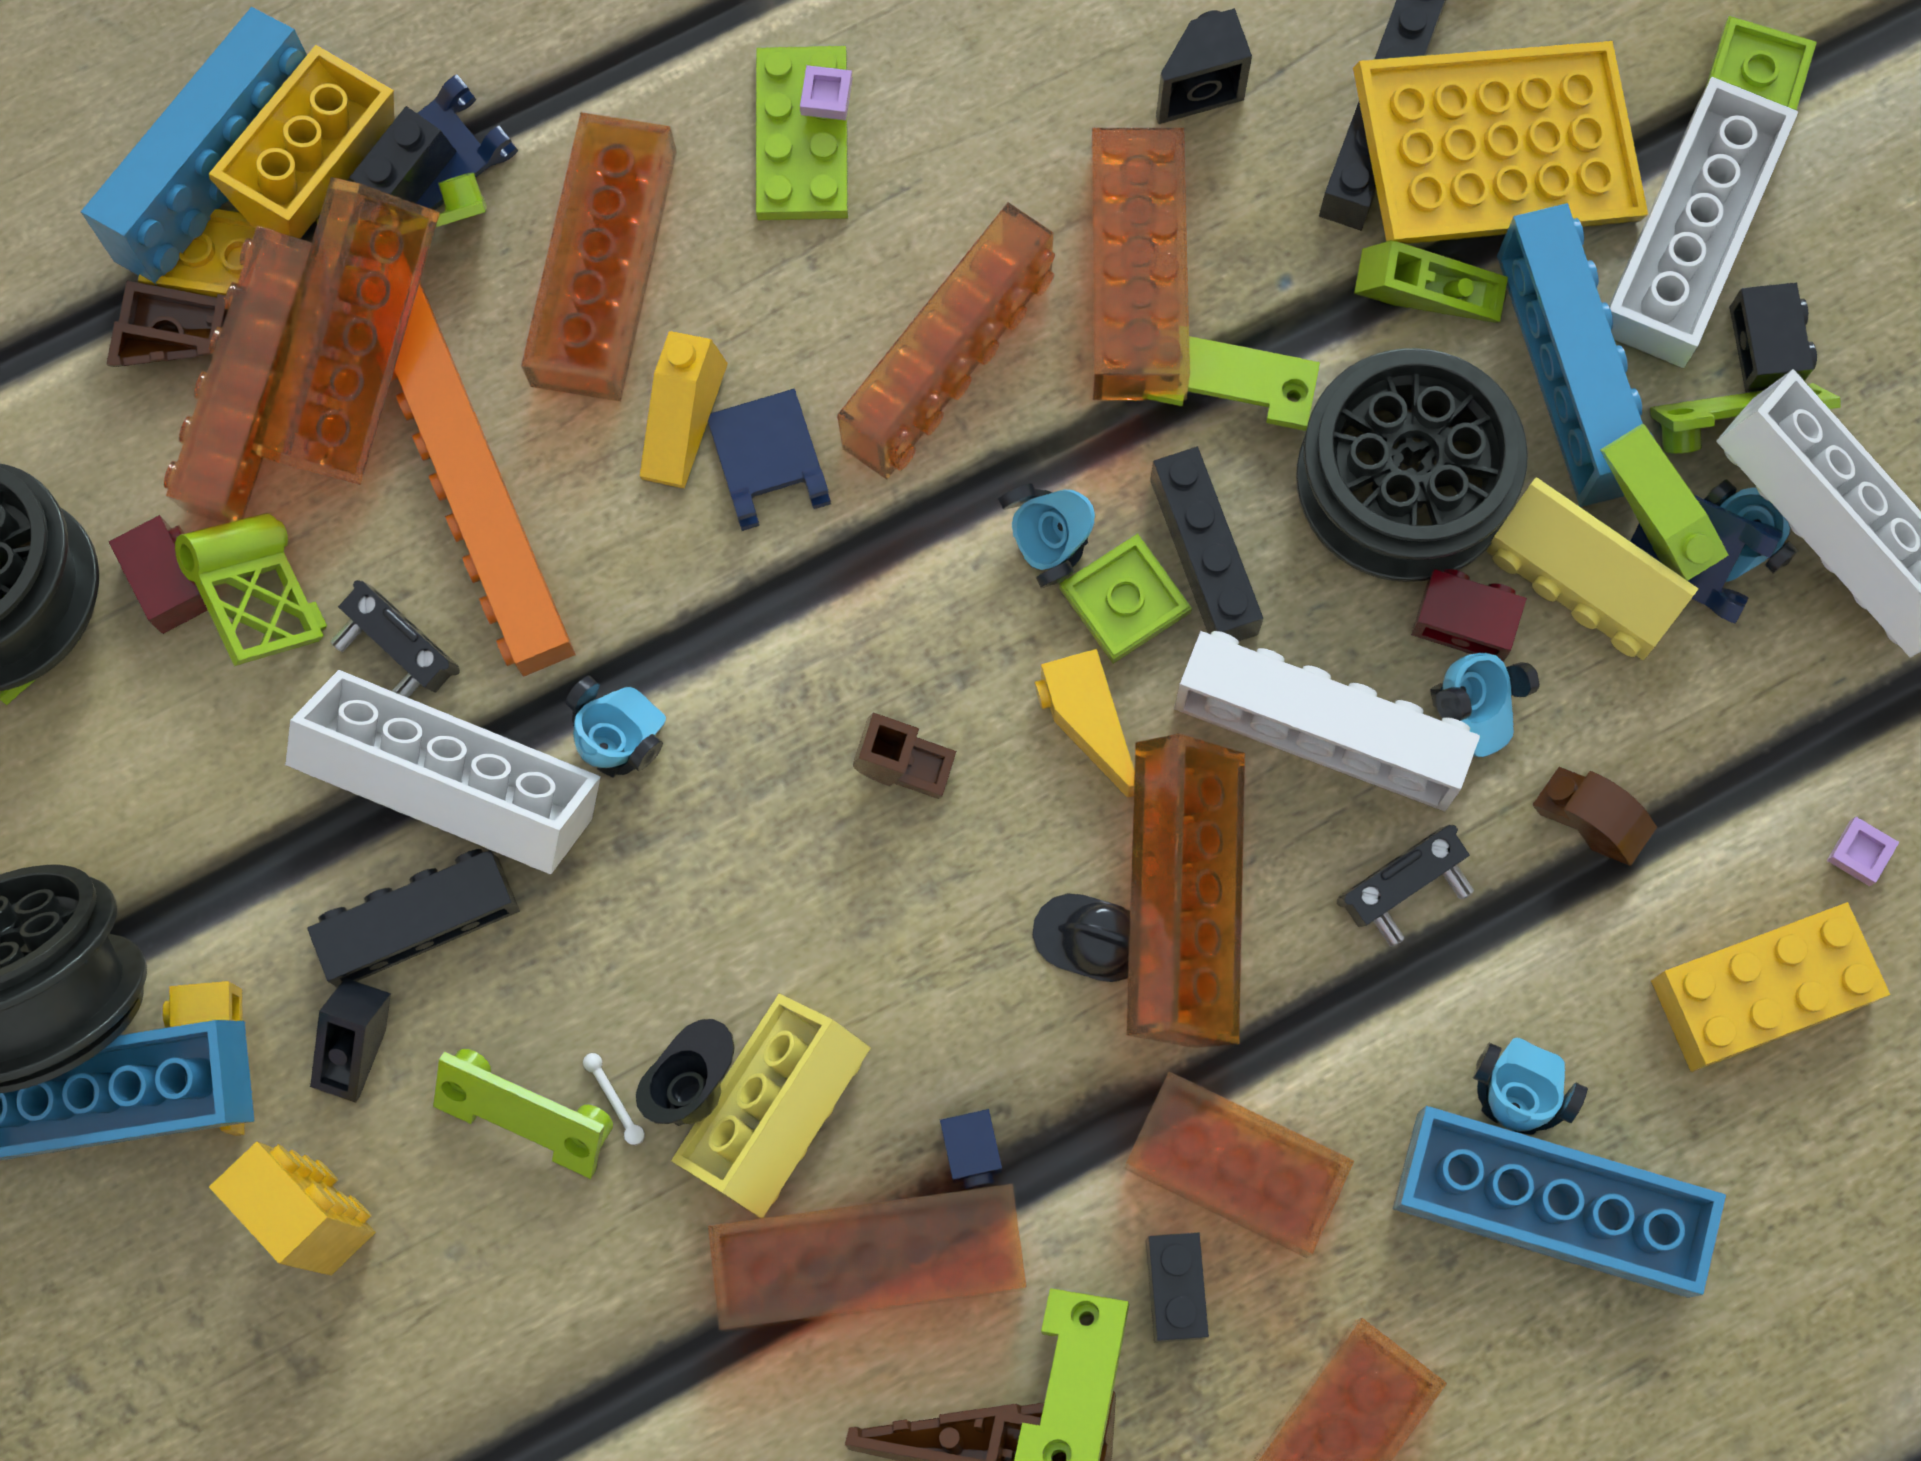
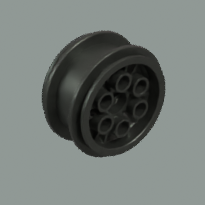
M1420 348L1395 349L1371 355L1340 373L1326 387L1312 410L1306 434L1299 451L1296 471L1297 491L1303 513L1313 532L1330 552L1349 566L1365 574L1391 581L1416 582L1429 580L1434 569L1442 572L1445 569L1460 570L1477 559L1492 544L1494 536L1507 519L1521 494L1528 460L1524 428L1514 405L1503 389L1482 370L1459 357L1440 351ZM1381 410L1389 411L1395 416L1397 421L1392 423L1382 422L1375 416L1374 412ZM1351 425L1364 434L1355 437L1343 433ZM1413 437L1422 439V441L1419 443L1415 442ZM1399 441V447L1397 449L1392 448ZM1464 441L1470 444L1474 453L1462 454L1454 448L1453 442ZM1366 451L1376 464L1366 465L1357 458L1356 454ZM1421 461L1417 471L1413 468H1409L1406 471L1400 470L1402 463L1410 466ZM1466 474L1483 478L1482 489L1468 482ZM1373 482L1372 489L1374 492L1361 503L1352 492ZM1451 485L1455 488L1457 495L1447 497L1440 494L1436 488ZM1403 491L1406 492L1407 501H1394L1389 495ZM1423 504H1426L1433 525H1417V508H1422Z
M0 463V691L22 686L39 678L54 668L72 651L81 639L92 617L99 588V565L96 551L89 535L71 514L59 506L52 493L39 480L27 472ZM31 541L30 546L18 548Z
M39 865L0 874V1093L13 1092L44 1083L91 1059L112 1043L127 1028L137 1014L143 1000L144 984L147 977V963L142 951L135 943L124 937L110 934L117 917V902L112 891L100 880L89 877L85 872L75 867Z

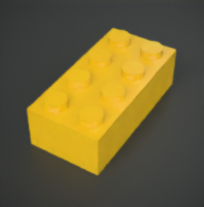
M1848 902L1665 970L1651 980L1691 1072L1873 1004L1891 995Z
M256 1141L209 1186L270 1255L282 1265L332 1276L376 1233L366 1222L372 1217L369 1211L354 1196L350 1195L347 1197L333 1187L338 1179L324 1163L318 1159L314 1162L306 1154L301 1157L293 1149L288 1152L280 1144L273 1148Z

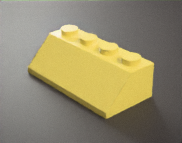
M1537 477L1492 540V544L1486 551L1493 556V561L1502 570L1510 574L1518 573L1532 583V588L1542 598L1552 602L1557 600L1572 611L1571 614L1578 623L1589 629L1597 628L1611 638V643L1621 653L1630 657L1637 656L1643 661L1698 590L1696 586Z
M778 994L721 1082V1095L718 1105L709 1116L694 1124L671 1161L763 1219L770 1206L779 1197L781 1189L796 1165L805 1156L810 1143L822 1124L833 1112L836 1102L848 1083L859 1071L862 1061L871 1048L833 1019L784 995Z

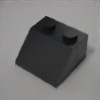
M1235 8L1223 12L1218 10L1205 12L1197 19L1191 20L1160 75L1156 110L1158 124L1244 101L1252 54Z

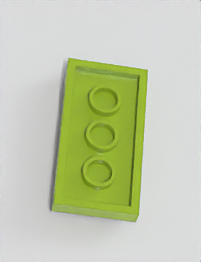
M846 46L756 48V215L758 221L848 219L847 118L846 120L804 116L801 115L800 111L806 65L847 70Z

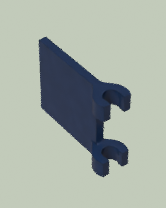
M458 74L448 79L437 97L417 113L440 129L457 151L410 210L417 219L427 217L444 203L438 185L439 182L472 172L477 177L490 166L503 163L518 152V149L500 126L492 129L480 144L455 114L467 109L477 100Z
M795 388L710 414L708 424L742 531L760 526L752 498L758 495L804 482L813 509L831 504L828 487L820 468Z
M1694 495L1707 513L1729 556L1688 580V582L1698 588L1692 599L1706 605L1719 617L1736 624L1749 598L1737 591L1723 588L1745 544L1755 552L1770 558L1783 531L1765 523L1748 520ZM1639 523L1630 542L1660 562Z

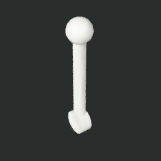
M596 1053L587 1054L583 1059V1066L586 1071L593 1072L626 1129L624 1132L625 1140L632 1145L640 1144L645 1138L644 1130L640 1126L634 1125L601 1068V1057Z

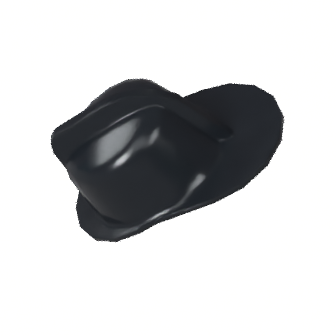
M1067 893L1054 897L1044 904L1034 919L1032 935L1038 952L1047 962L1060 969L1098 981L1117 982L1128 979L1137 972L1147 957L1149 940L1145 926L1134 913L1122 906L1086 895Z
M714 1019L698 1020L686 1026L672 1040L639 1082L636 1091V1103L644 1118L655 1124L674 1123L677 1126H681L683 1124L691 1125L700 1122L713 1112L718 1105L721 1095L720 1082L732 1063L735 1049L733 1035L725 1024Z

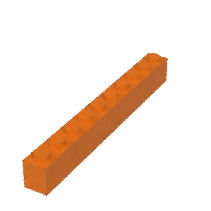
M395 239L348 257L355 273L347 277L358 303L366 300L371 313L363 316L374 342L382 339L387 353L379 355L390 381L398 379L403 392L396 395L397 401L407 421L415 419L420 432L412 435L422 460L425 461L430 458L432 460L436 473L429 475V479L439 501L448 499L453 513L445 516L455 541L458 542L464 539L470 554L463 556L462 559L472 582L475 583L480 580L482 582L486 596L479 598V601L489 624L498 622L504 637L497 639L496 642L506 665L510 666L515 663L524 677L575 656L573 646L402 239Z

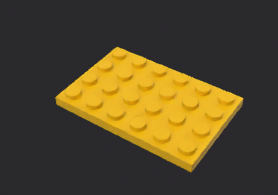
M1613 41L1362 60L1353 67L1386 242L1392 240L1409 244L1502 235L1507 233L1513 216L1566 203L1569 205L1573 219L1578 218L1582 227L1637 222L1648 216Z

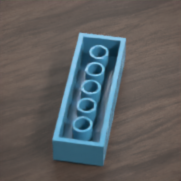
M251 7L81 210L82 215L115 263L138 276L140 274L156 285V281L161 276H164L176 266L179 260V253H183L194 238L203 233L208 221L211 219L210 215L212 212L229 201L209 179V173L307 56L295 29Z
M1566 203L1513 216L1497 258L1503 275L1508 277L1507 289L1579 506L1583 507L1625 496L1600 449L1643 424L1640 417L1642 415V402L1638 391L1635 388H1630L1626 376L1628 363L1625 351L1621 345L1616 346L1611 332L1613 317L1610 307L1606 302H1601L1597 291L1599 283L1598 272L1592 260L1587 261L1583 249V227L1578 218L1573 219L1569 205Z
M212 1020L119 1035L94 1057L54 1079L29 1088L0 1093V1161L255 1122L245 1021Z
M1425 1106L1416 1116L1393 1210L1690 1298L1704 1294L1726 1194Z

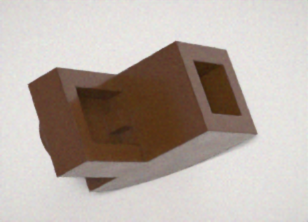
M873 712L867 718L853 761V767L864 776L884 785L891 786L894 783L939 799L943 796L957 751L918 738L919 728Z
M1558 767L1533 803L1539 815L1578 830L1592 851L1629 866L1633 864L1657 829L1648 812L1631 794L1611 780L1593 771H1589L1585 777Z

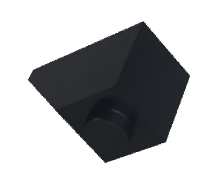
M348 978L341 982L319 1010L310 1087L355 1103L357 1102L386 1032L391 993Z

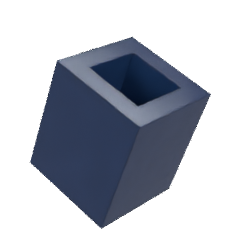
M989 1109L941 1119L940 1124L953 1183L964 1182L965 1190L994 1184L993 1175L1002 1173V1165Z

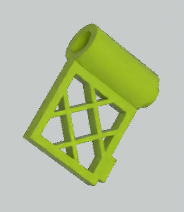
M269 513L181 534L175 541V553L179 567L188 580L195 582L234 666L319 642L324 636L322 630H325L327 627L316 601L307 602L286 558L284 547L288 544V534L284 524L280 520H276ZM276 570L284 587L281 595L278 596L255 585L259 574ZM251 576L249 581L243 579ZM226 583L243 591L244 594L238 608L221 601L214 586ZM250 595L275 607L269 623L244 612ZM283 610L299 618L305 632L292 635L276 627L275 625L281 611ZM239 622L264 634L260 645L243 650L235 633ZM270 637L276 639L275 641L269 642Z

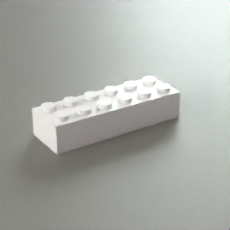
M1711 77L1695 108L1609 304L1613 317L1611 332L1614 340L1681 368L1686 366L1699 345L1798 111Z
M1792 369L1754 397L1716 442L1724 449L1727 458L1733 464L1739 466L1756 485L1759 494L1767 501H1770L1783 515L1792 531L1802 537L1818 554L1825 568L1835 573L1852 592L1855 601L1862 608L1867 609L1885 629L1888 638L1896 645H1899L1911 658L1921 652V511L1796 371Z
M1200 631L1179 685L1174 710L1442 811L1447 810L1461 790L1480 735L1470 732V727L1464 722L1453 718H1442V721L1424 715V710L1414 703L1397 700L1395 703L1376 697L1377 692L1363 684L1350 683L1347 686L1331 680V675L1320 668L1303 666V669L1285 663V658L1272 650L1259 648L1256 652L1238 645L1239 641L1229 634L1213 631L1210 635Z
M338 670L290 720L285 764L312 777H316L548 874L553 873L591 822L601 777L341 670Z

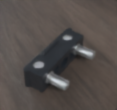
M356 580L353 583V591L338 606L350 620L331 640L332 645L337 650L343 652L363 630L408 672L392 690V692L407 698L420 684L424 688L436 693L451 675H458L460 673L459 666L373 586L360 580Z
M1455 825L1439 828L1340 895L1337 899V905L1346 908L1358 927L1367 926L1374 922L1389 946L1398 945V943L1404 940V935L1387 911L1442 874L1459 899H1465L1473 893L1474 889L1457 866L1458 863L1470 856L1456 835L1458 828Z

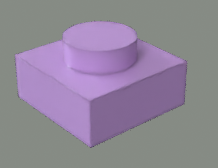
M806 65L800 102L801 115L846 120L853 80L852 70Z
M1854 817L1849 821L1827 861L1866 885L1872 886L1877 882L1899 842L1858 817Z

